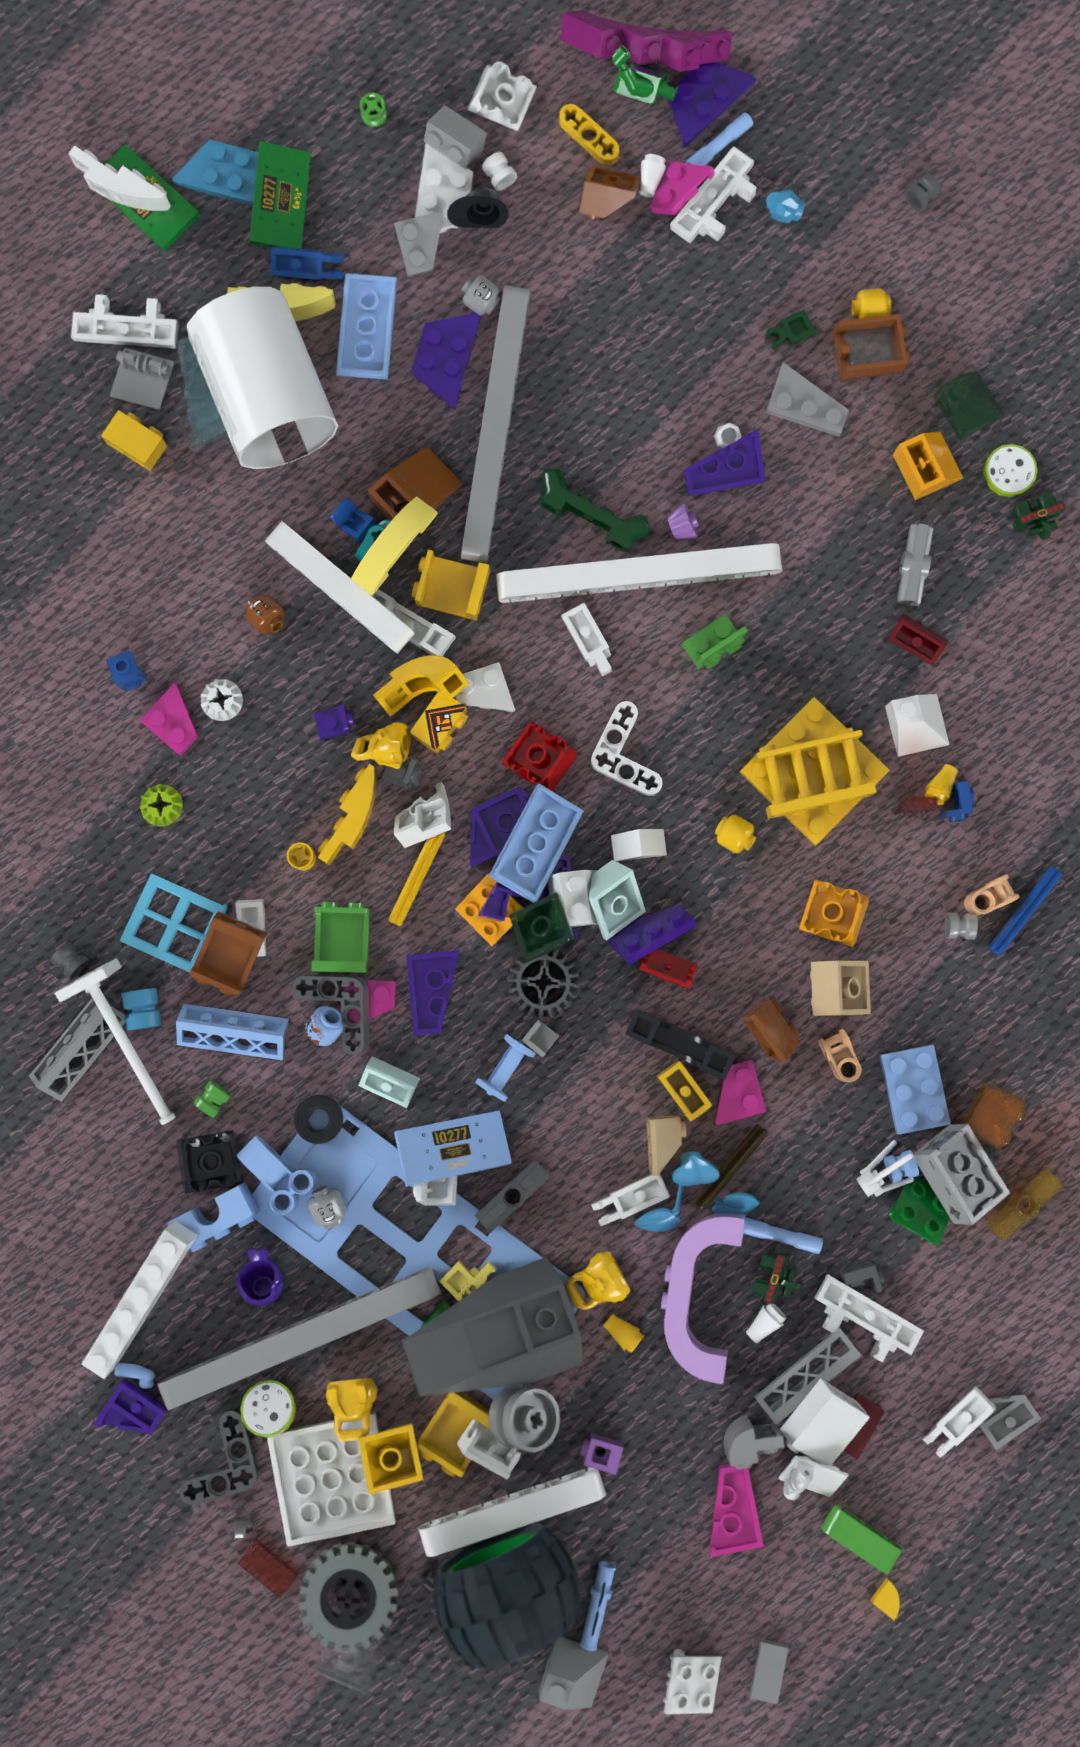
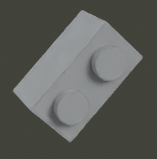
M444 105L427 121L424 142L464 169H467L483 152L487 133Z

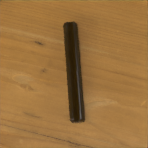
M759 1124L755 1125L718 1169L719 1178L712 1183L706 1184L692 1201L695 1208L703 1212L767 1137L768 1132Z

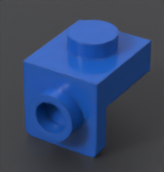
M345 498L330 516L342 532L361 544L368 530L378 525L372 517L356 508L348 498Z
M131 651L123 652L106 660L114 683L122 690H135L141 686V682L147 680L144 671L137 666Z
M968 781L957 782L953 785L952 792L955 810L941 813V819L949 818L950 823L966 820L965 816L973 813L972 803H974L975 796L973 788L969 787Z

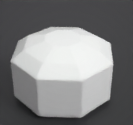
M731 423L718 427L714 435L716 444L720 448H724L742 437L739 427Z

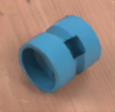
M157 988L121 994L123 1008L128 1010V1014L124 1016L126 1031L162 1026L160 1011L155 1009V1006L159 1003Z

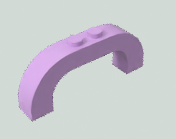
M737 1213L712 1214L698 1220L688 1228L676 1247L672 1266L667 1265L665 1282H669L668 1293L663 1292L661 1309H666L664 1320L666 1341L676 1361L695 1377L718 1384H723L728 1350L708 1347L699 1342L690 1330L688 1316L695 1263L699 1253L713 1244H727L739 1247L742 1245L746 1215Z

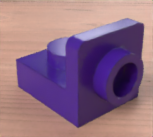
M344 704L338 705L339 708L314 713L320 740L351 734L350 726L354 725L352 711L346 710Z

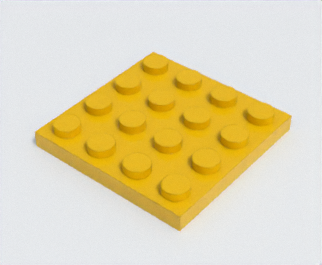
M813 697L766 746L775 745V749L832 737L837 735V731L846 729V727ZM858 739L853 740L862 780L865 779L866 784L874 782L876 785L890 770ZM843 744L827 746L836 785H839L840 789L849 788V783L852 781ZM817 750L801 752L810 791H813L814 795L824 793L823 789L826 787ZM791 755L775 758L784 797H787L788 801L798 799L797 795L800 793ZM753 758L740 773L771 802L774 799L765 761L754 763ZM862 798L784 816L816 846Z

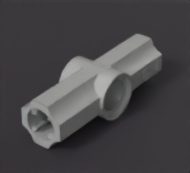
M911 524L909 527L906 550L903 552L900 562L903 566L899 568L901 579L897 603L911 607L921 604L924 581L928 576L931 565L929 551L933 535V528L926 524Z

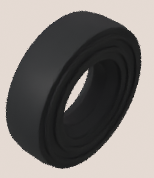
M310 1096L304 1099L295 1111V1129L300 1137L309 1143L323 1144L329 1142L338 1135L342 1128V1110L339 1104L328 1096ZM314 1109H323L329 1116V1123L322 1130L313 1129L308 1122L309 1114Z

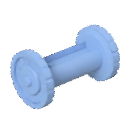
M508 1034L505 1035L504 1039L510 1046L488 1080L478 1078L475 1082L485 1089L487 1094L490 1096L494 1095L504 1102L508 1097L502 1089L524 1055L532 1058L536 1055L534 1051L525 1046L522 1040L517 1041Z

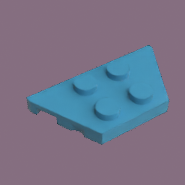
M209 139L173 177L172 181L176 186L252 206L258 152Z

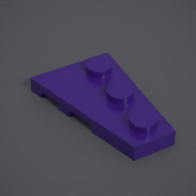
M460 950L406 955L414 1035L441 1033Z

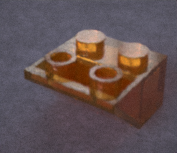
M982 1083L961 1124H968L979 1142L1001 1150L1003 1146H1007L1013 1135L1011 1129L1015 1122H1019L1025 1113L1023 1106L1026 1101L991 1084Z

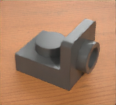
M871 1261L839 1270L842 1281L846 1285L850 1284L851 1287L861 1286L867 1283L866 1279L870 1278L872 1289L877 1293L883 1291L881 1283H884L880 1267H876Z

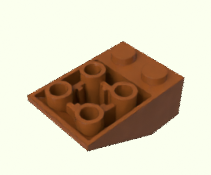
M425 447L388 471L367 492L374 505L389 520H393L416 496L436 510L463 483L428 447Z

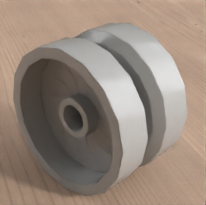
M519 1385L505 1387L495 1396L490 1405L488 1416L490 1431L495 1440L503 1446L529 1452L544 1450L553 1442L559 1430V1406L554 1397L545 1390Z

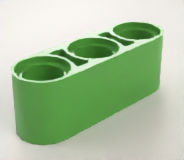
M835 1504L823 1522L821 1529L835 1541L883 1573L889 1574L902 1553V1548L892 1540L888 1542L889 1538L868 1524L865 1526L866 1523L846 1509L842 1511L843 1507Z

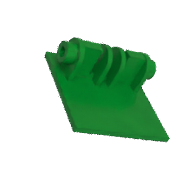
M913 1177V1182L903 1186L896 1206L890 1208L888 1216L891 1217V1221L900 1224L905 1229L926 1239V1241L939 1246L950 1217L930 1184L917 1177Z

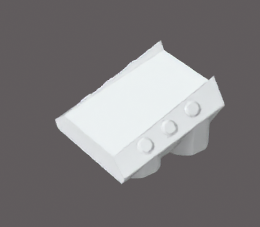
M496 62L493 66L487 65L468 106V110L518 131L537 86L532 84L530 79L525 76L515 77L511 75L508 66L502 62Z

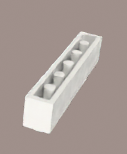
M176 1220L163 1231L82 1362L83 1366L103 1379L115 1369L198 1236Z

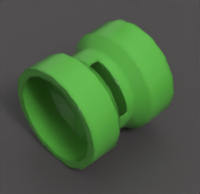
M209 1080L205 1086L204 1093L198 1095L193 1103L201 1111L215 1118L220 1112L219 1107L222 1103H226L229 1100L231 1094L216 1082Z

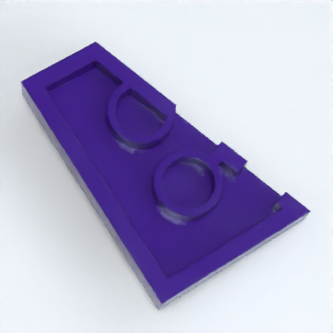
M758 429L684 469L687 496L766 482Z
M677 905L638 917L606 942L630 965L696 926L695 918L682 906Z

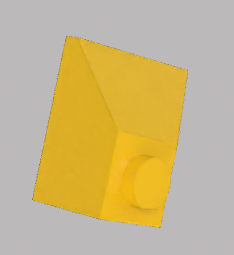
M412 1423L358 1437L369 1495L423 1480Z

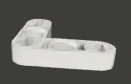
M623 701L616 706L592 754L591 765L597 772L647 796H654L662 787L660 775L620 755L638 716V709L635 704ZM626 707L631 709L630 714L633 715L632 718L627 717L623 726L628 727L627 730L620 725L612 724L614 720L619 723L622 716L619 710H625ZM612 730L619 731L622 735V740L618 744H611L607 740V734ZM606 754L608 755L607 760L614 764L615 759L620 760V762L616 765L613 774L609 772L612 769L611 766L604 764L603 767H599V761L595 758ZM623 765H629L633 768L634 775L630 779H623L619 775V769ZM639 770L644 772L641 775L642 778L649 780L650 777L655 778L654 783L658 785L657 788L652 787L649 791L645 789L646 784L640 780L638 786L633 784Z

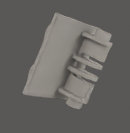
M125 348L123 351L119 350L116 359L120 362L110 397L160 411L175 362Z

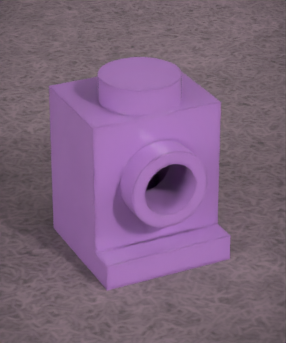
M591 1433L589 1439L584 1438L581 1446L580 1455L584 1456V1466L616 1475L623 1451V1442ZM598 1446L606 1449L601 1455L595 1452Z

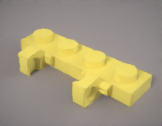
M459 1260L439 1282L460 1301L486 1283L488 1277L497 1270V1267L489 1260L480 1270L475 1266L469 1270Z

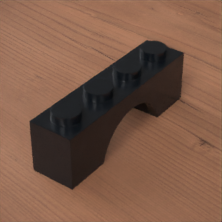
M636 1009L625 1035L642 1043L675 1055L722 1080L726 1079L736 1057V1053L641 1009Z

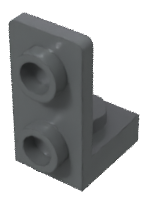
M412 758L411 762L407 760L403 762L399 769L386 766L381 779L412 791L414 785L419 786L423 772L421 771L418 759Z

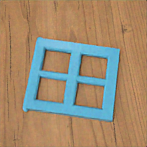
M151 873L120 941L190 973L210 929L209 926L217 911L226 914L228 905L216 903ZM157 888L180 897L171 919L148 909ZM190 903L213 912L204 934L181 924ZM145 915L167 925L158 946L135 936ZM178 930L201 940L192 961L168 951Z

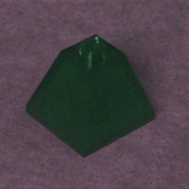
M978 371L961 374L939 387L933 397L959 441L1004 416L1003 411Z
M557 892L509 915L524 960L527 963L575 940Z

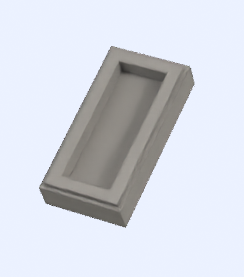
M760 1639L749 1693L750 1698L778 1704L789 1649L787 1644Z

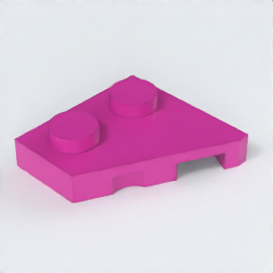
M669 161L649 206L654 213L675 216L684 207V204L699 192L697 187L706 177L711 179L714 176V169L712 166Z
M174 683L140 720L180 756L199 737L191 721L188 709L184 704L179 687Z
M752 1060L732 1064L726 1079L723 1080L717 1114L715 1116L716 1125L766 1112Z

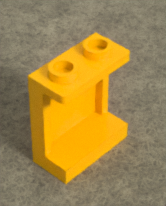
M463 1391L448 1393L417 1441L416 1445L419 1455L427 1461L432 1462V1460H435L441 1464V1469L452 1477L457 1475L462 1478L471 1459L463 1455L457 1442L472 1419L490 1429L488 1420L490 1409Z

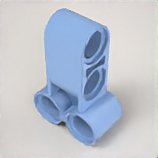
M255 1135L237 1154L238 1159L273 1193L270 1198V1208L276 1214L284 1215L294 1210L299 1201L297 1194H306L317 1185V1175L313 1170L303 1168L295 1171L258 1135ZM300 1174H305L309 1178V1186L306 1189L299 1187L297 1184V1177ZM280 1194H285L290 1198V1206L288 1208H282L279 1205L278 1198Z

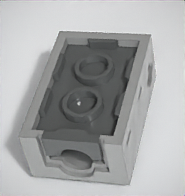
M968 1124L948 1125L913 1154V1158L954 1224H975L1010 1194Z

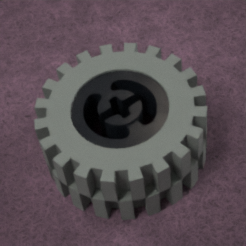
M349 1541L348 1544L341 1545V1543L334 1544L333 1548L329 1550L327 1548L323 1550L309 1565L300 1587L299 1610L302 1612L301 1620L304 1626L307 1625L309 1628L308 1633L313 1639L317 1637L320 1640V1645L325 1648L330 1645L334 1647L336 1652H341L342 1649H349V1653L357 1652L358 1647L364 1646V1649L371 1646L372 1641L376 1638L379 1640L384 1635V1630L390 1627L394 1612L396 1613L397 1581L392 1571V1566L388 1560L386 1561L383 1558L382 1553L378 1550L374 1551L370 1548V1545L364 1543L363 1545H358L356 1542ZM341 1578H345L347 1581L339 1586L337 1595H346L347 1590H351L352 1596L361 1597V1589L355 1583L358 1579L368 1588L369 1602L364 1611L356 1616H352L351 1612L359 1607L360 1599H352L351 1604L345 1603V1598L336 1597V1605L342 1611L341 1614H336L329 1605V1589L335 1581Z

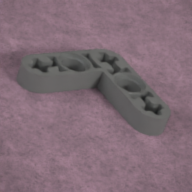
M306 974L297 977L293 982L292 989L295 996L299 999L341 1001L342 1046L345 1052L350 1055H358L366 1051L370 1042L369 988L366 980L360 976ZM328 980L335 984L336 990L333 995H329L325 990V984ZM302 984L317 985V987L307 991L305 988H302ZM355 985V987H359V992L355 993L353 990L344 991V987ZM352 1008L360 1012L361 1019L358 1023L353 1022L350 1018ZM358 1027H360V1030H359V1031H356V1030H352V1031H351V1028L353 1029V1028H358ZM355 1038L357 1041H360V1045L356 1047V1044L352 1043L351 1039Z
M230 1408L224 1412L219 1420V1428L229 1466L186 1479L179 1490V1496L185 1504L195 1505L248 1490L256 1484L259 1471L249 1431L241 1419V1410ZM229 1415H232L233 1419L239 1420L235 1426L236 1434L242 1432L243 1435H237L229 1439L228 1436H232L234 1433L232 1426L225 1423L229 1419ZM243 1442L246 1446V1453L242 1456L235 1455L232 1451L233 1443ZM243 1469L247 1473H252L253 1476L250 1477L248 1483H246L245 1479H238L234 1483L236 1487H232V1478L240 1476ZM216 1476L225 1478L227 1482L226 1488L223 1490L215 1489L212 1485L213 1478ZM206 1479V1489L199 1490L195 1497H193L192 1493L187 1494L186 1490H188L190 1484L194 1488L202 1487L204 1485L203 1480Z

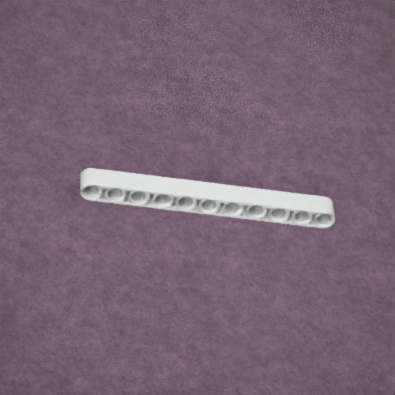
M770 543L504 571L496 574L498 601L509 603V600L511 602L535 600V597L537 599L561 597V594H563V597L585 595L587 592L589 594L613 592V589L615 591L639 589V586H641V589L665 586V583H667V586L689 584L691 581L693 583L717 581L716 578L718 580L743 578L742 575H744V578L765 576L769 572L770 575H775L782 572L779 544Z

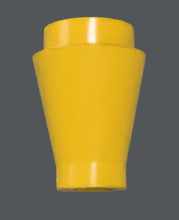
M945 764L925 787V797L937 805H943L945 801H949L958 770L952 765Z
M614 1314L610 1316L603 1326L624 1351L627 1349L630 1353L634 1351L644 1337L640 1332V1328L618 1318Z

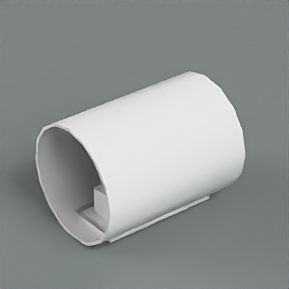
M272 287L240 289L212 300L196 312L187 324L189 340L241 466L251 469H263L287 464L282 458L271 429L291 421L296 422L308 451L307 455L324 446L335 435L338 428L337 421L282 291Z

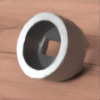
M243 1516L234 1517L235 1541L249 1538L254 1531L252 1528H248L253 1526L252 1520Z

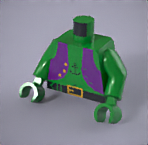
M623 45L614 52L613 63L620 69L613 92L648 104H654L660 97L671 101L674 100L678 85L667 81L669 74L667 68L656 63L638 65L629 61L628 59L631 55Z

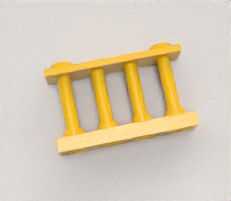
M846 728L837 731V735L778 749H775V745L760 748V753L753 757L754 763L765 761L774 799L771 801L772 805L766 808L768 819L875 794L877 792L875 783L866 784L865 779L862 780L853 740H857L863 735L862 730L853 732V728ZM843 744L852 781L849 783V788L840 789L839 785H836L827 746ZM813 749L817 750L826 787L823 789L824 793L814 795L813 791H810L801 752ZM791 755L800 793L797 795L798 799L791 801L784 797L775 758Z

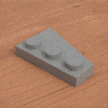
M782 363L766 413L840 437L849 409L788 365Z

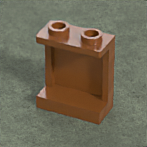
M217 911L210 923V929L189 975L194 977V980L200 984H211L218 987L219 991L223 994L239 996L267 932Z

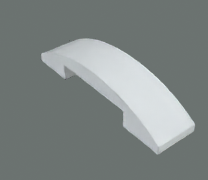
M379 589L372 596L415 633L408 642L425 652L443 657L456 638L454 634L439 625L428 622L398 604L394 598Z

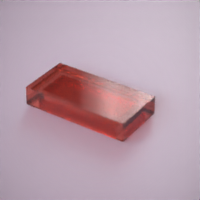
M911 796L899 804V813L927 814L937 808L936 797Z
M257 1538L237 1563L278 1598L282 1597L299 1574Z

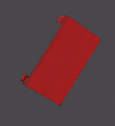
M656 949L642 957L638 970L690 989L693 982L692 978L698 966L693 962Z

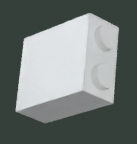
M820 1379L780 1428V1431L787 1439L785 1444L793 1452L798 1454L801 1451L806 1457L811 1458L813 1462H819L822 1465H832L870 1417L856 1400Z

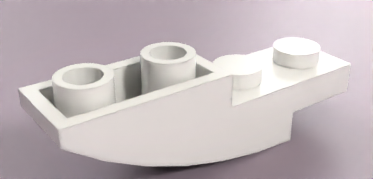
M75 145L68 153L75 167L85 173L84 178L90 189L101 196L129 207L144 210L167 211L171 207L166 197V191L158 184L154 183L151 185L148 183L145 177L137 170L133 169L130 171L122 166L117 171L107 163L103 165L98 162L97 157L89 150L85 149L82 151Z

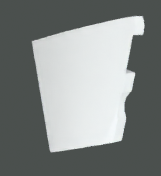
M442 782L434 786L437 792L427 801L419 797L409 808L404 809L395 816L394 835L404 848L451 830L449 803Z

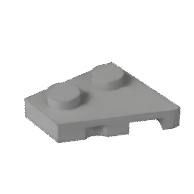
M443 211L394 223L408 277L433 271Z

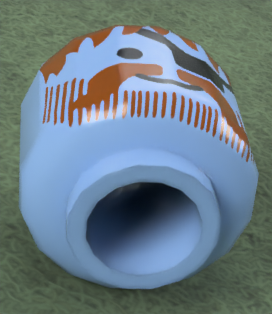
M319 1007L306 1022L305 1032L307 1037L317 1045H331L343 1031L342 1016L338 1010L332 1007Z

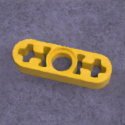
M567 104L563 106L559 113L561 128L600 164L610 166L616 163L619 158L618 143L577 105ZM566 115L570 117L575 115V122L571 119L566 121ZM586 130H592L596 133V138L591 141L585 140L582 137V133ZM603 148L605 150H609L611 148L612 155H603Z

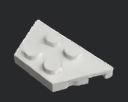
M427 143L425 145L415 217L443 211L440 233H443L449 228H458L448 220L447 210L455 200L465 197L472 191L474 174L472 170L464 169Z

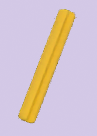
M445 832L426 840L389 916L391 923L398 926L403 924L445 837Z

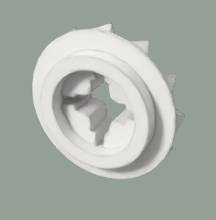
M215 679L210 684H206L204 691L201 693L200 705L205 714L214 720H230L242 708L243 696L241 690L235 683L227 679ZM218 690L224 696H229V698L224 701V710L219 703L213 702L215 699L218 698Z

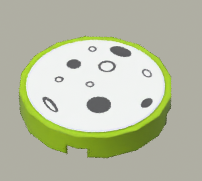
M1009 444L1000 446L990 454L985 461L983 473L988 482L987 485L993 492L1009 498L1026 492L1036 480L1038 470L1036 460L1031 452L1022 446Z
M273 1380L258 1382L243 1397L240 1408L241 1419L246 1428L257 1436L270 1438L283 1433L294 1421L296 1413V1402L291 1390L282 1383Z

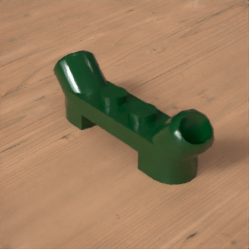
M548 470L542 475L541 483L544 492L538 504L545 510L561 518L564 510L567 509L607 531L606 543L623 552L628 553L635 541L649 536L650 529L646 516L640 514L621 520L615 517L610 509L604 506L599 508L591 504V500L588 497L569 492L561 470Z

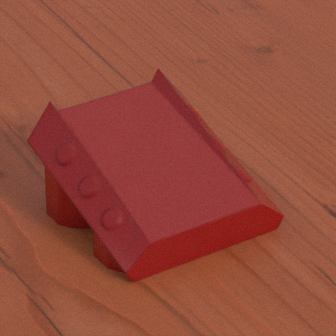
M529 721L503 759L502 765L535 787L537 784H541L554 792L571 764L575 762L577 751L570 747L564 739L559 736L555 737L546 731L544 727Z

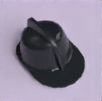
M485 187L474 189L465 197L455 200L447 210V218L450 223L463 228H499L506 223L509 214L507 206L500 200L498 194L492 189Z

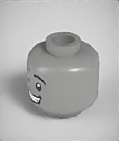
M483 275L477 276L475 280L470 277L461 290L465 293L463 303L481 316L485 313L490 315L501 299L498 295V286Z
M327 1186L315 1189L312 1192L313 1196L307 1202V1207L314 1223L317 1226H324L325 1229L333 1228L342 1223L347 1207L339 1190L336 1188L328 1189Z

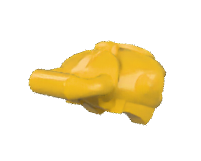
M401 722L392 723L378 729L374 734L357 738L351 752L352 758L358 761L372 759L378 765L399 769L402 763L406 761L411 746V734L408 725ZM369 742L368 750L363 753L366 743Z
M608 1251L599 1252L592 1257L585 1270L572 1275L565 1287L575 1307L583 1310L591 1309L601 1304V1302L611 1301L617 1303L623 1301L630 1292V1286L613 1255ZM582 1281L586 1292L591 1297L587 1303H585L574 1282Z
M372 1378L330 1382L327 1385L325 1396L328 1406L331 1407L335 1415V1435L342 1442L356 1441L358 1437L366 1436L370 1432V1410L377 1398L378 1391ZM362 1420L364 1428L341 1430L343 1422L351 1423Z

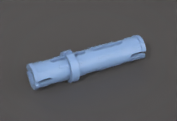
M607 1561L599 1562L595 1584L591 1585L590 1589L592 1597L580 1641V1647L588 1651L597 1650L607 1600L611 1599L612 1595L610 1588L616 1566Z

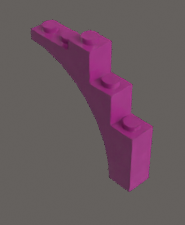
M584 10L563 12L560 40L599 59L613 57L614 52L623 45L631 55L628 59L629 61L638 65L659 62L682 72L699 69V64L728 60L733 32L726 29L714 31L656 29L613 21Z

